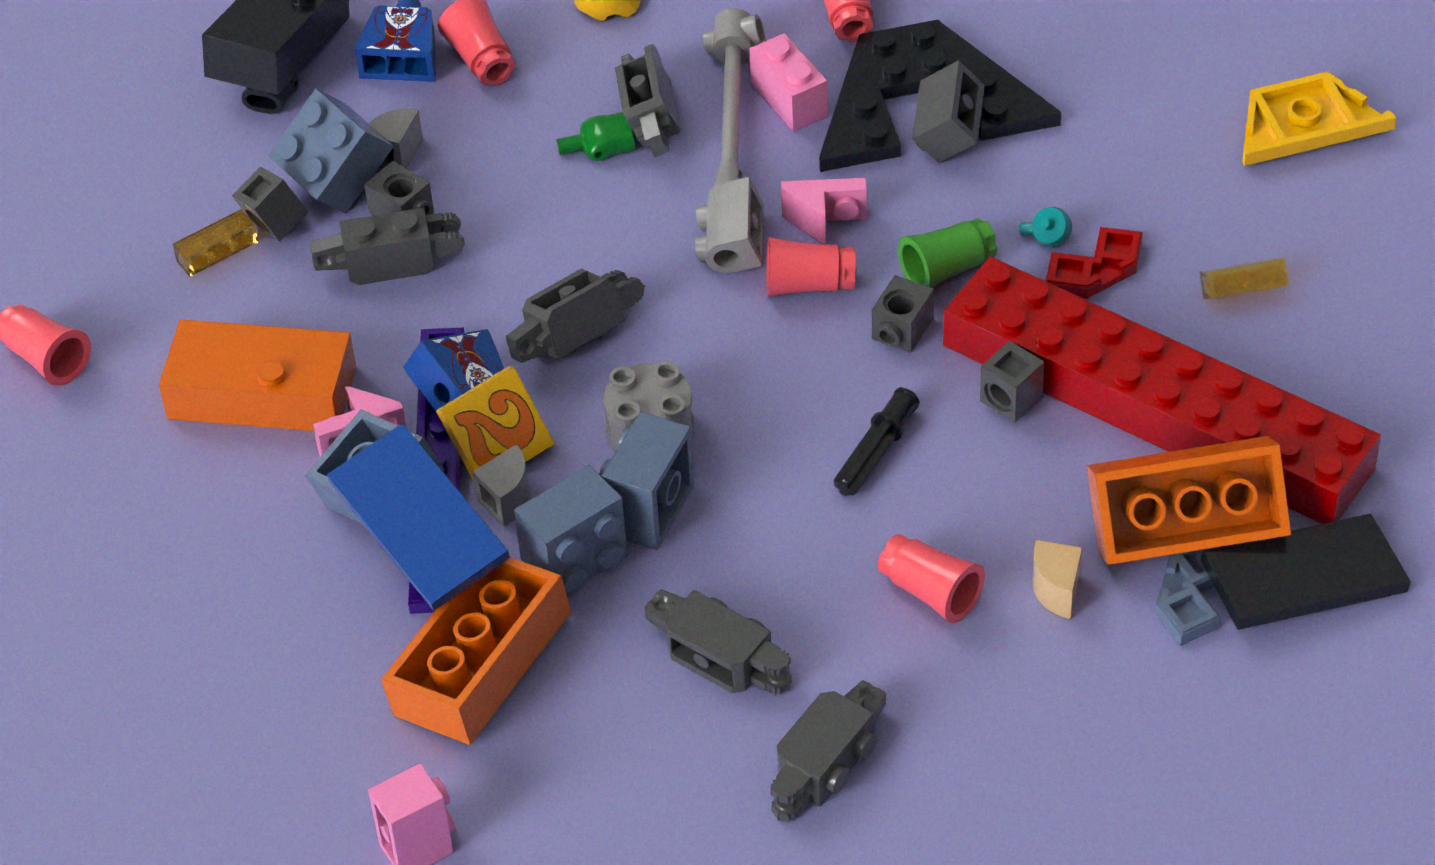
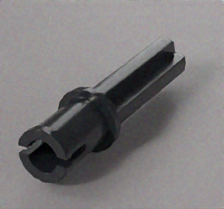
M903 387L896 388L882 412H877L873 415L870 429L834 478V486L839 489L840 494L844 496L848 494L856 495L891 443L902 437L904 434L903 426L920 403L914 392Z

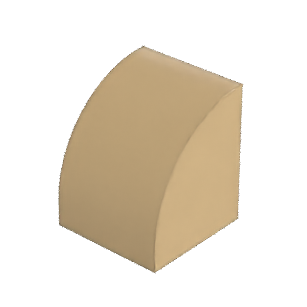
M1036 540L1032 578L1034 593L1047 610L1058 616L1071 619L1081 574L1082 547Z

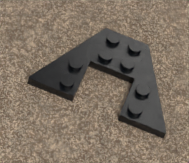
M938 19L859 34L819 156V170L823 172L901 157V144L884 100L919 93L920 81L958 60L985 85L979 127L981 141L1061 126V112Z

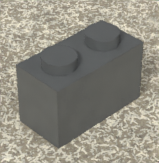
M959 60L920 81L912 139L922 151H926L938 163L978 143L985 85Z

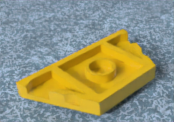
M1328 71L1252 89L1249 96L1242 163L1244 166L1395 130L1396 116L1389 110L1381 114L1368 106V97L1356 89L1347 87L1342 80Z

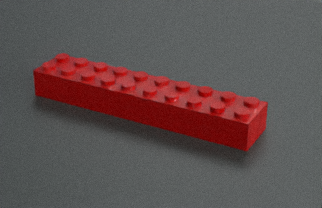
M991 256L944 309L943 346L984 364L1002 346L1011 341L1044 361L1043 393L1168 452L1264 436L1270 437L1280 445L1288 508L1321 524L1338 521L1376 470L1381 434Z

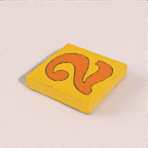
M514 366L504 368L436 410L473 481V471L514 445L521 449L525 462L555 444Z

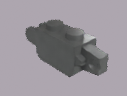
M650 44L644 47L645 55L634 59L630 53L622 56V64L615 67L625 118L642 147H651L654 157L670 151L669 137L680 133L681 130L671 80L663 68L656 47Z
M424 207L339 221L341 233L310 241L315 271L348 270L349 280L358 285L427 274L434 267V258L459 254L465 245L464 237L458 231L461 221L456 216V213L446 212L445 214L425 215Z
M582 268L526 300L522 309L525 322L506 335L511 358L523 363L544 354L555 359L572 355L578 347L592 339L605 336L611 328L624 322L623 311L635 305V302L638 303L639 300H642L645 285L636 277L627 278L625 273L620 270L610 271V274L606 273L600 277Z
M660 589L645 606V618L668 635L671 660L731 693L746 691L751 684L765 691L769 690V693H774V695H781V693L790 690V682H792V675H790L789 671L791 657H789V653H785V650L782 651L780 647L771 643V631L758 620L746 618L729 609L721 600L714 597L709 598L696 590H693L687 598H683Z
M862 680L845 696L835 691L819 694L777 744L778 774L776 780H773V784H771V796L774 797L771 807L772 813L775 814L777 820L788 822L794 820L795 817H798V813H802L810 802L821 806L831 793L836 794L844 787L852 767L859 759L865 760L874 749L877 736L874 734V724L886 705V692Z

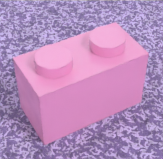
M785 33L749 48L751 85L793 132L828 117L827 80Z
M421 763L368 789L379 845L392 865H431L454 853L450 833L455 831V825L445 805L450 803L449 794L439 777L431 779Z

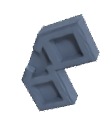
M1203 550L1169 555L1164 579L1156 601V616L1180 646L1220 628L1221 617L1201 593L1214 587L1200 561Z

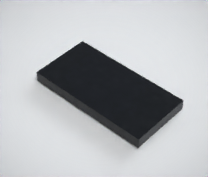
M1371 513L1292 530L1289 536L1204 549L1200 559L1237 630L1406 593L1411 583Z

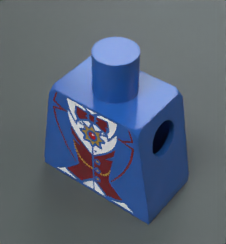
M398 0L397 6L379 5L375 7L355 46L359 78L435 82L436 52L432 10L427 7H421L419 0Z
M484 329L421 340L403 368L436 411L504 369V366L489 330Z

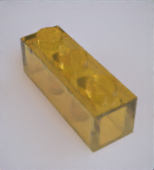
M240 209L173 243L176 262L191 277L258 243L254 223Z
M1273 258L1199 272L1203 298L1205 299L1289 285L1285 258Z

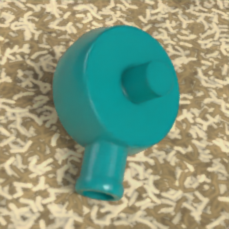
M1047 207L1040 210L1032 222L1020 223L1019 232L1021 236L1034 235L1036 240L1044 246L1056 247L1064 244L1069 239L1072 233V221L1063 209Z

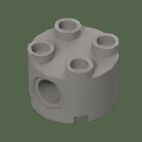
M671 361L641 363L630 367L620 366L611 371L609 382L604 388L603 405L606 411V437L613 451L616 452L618 449L619 439L624 428L632 426L640 411L690 426L691 441L693 440L692 390L687 378L680 373V368L677 364Z

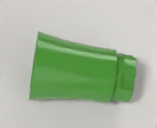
M978 218L970 222L962 221L927 233L904 236L898 243V258L906 279L934 288L955 275L981 265L990 256L994 257L997 254L998 247L991 225L987 221H982Z

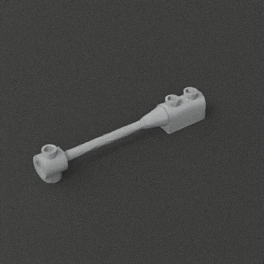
M729 8L719 12L714 19V30L703 32V42L708 55H714L719 62L725 64L722 157L713 187L708 192L707 205L696 208L698 225L702 231H706V235L695 238V249L700 262H706L712 270L720 273H735L762 266L764 204L750 177L742 178L741 168L738 163L741 64L750 60L749 48L765 42L766 37L760 17L757 14L750 15L745 10L738 8Z

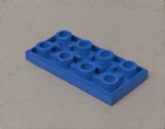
M403 423L327 474L331 485L433 611L510 558L506 547Z

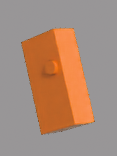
M179 319L159 382L166 417L170 420L314 431V423L326 420L332 416L344 414L347 404L344 387L352 386L356 371L350 332Z
M1268 436L1086 465L1098 554L1107 565L1291 535L1280 445Z
M510 557L507 561L436 609L381 678L393 716L471 745L572 611L562 576Z

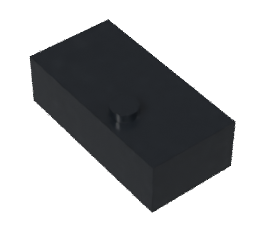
M235 0L202 34L204 77L278 95L349 18V0Z

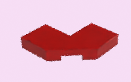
M1100 227L1094 257L1051 252L1045 281L1081 298L1088 299L1137 272L1143 232Z

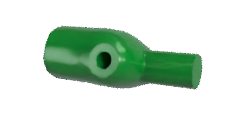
M623 112L590 117L582 122L578 135L556 139L559 155L584 150L587 157L594 161H601L619 153L635 150L632 128Z

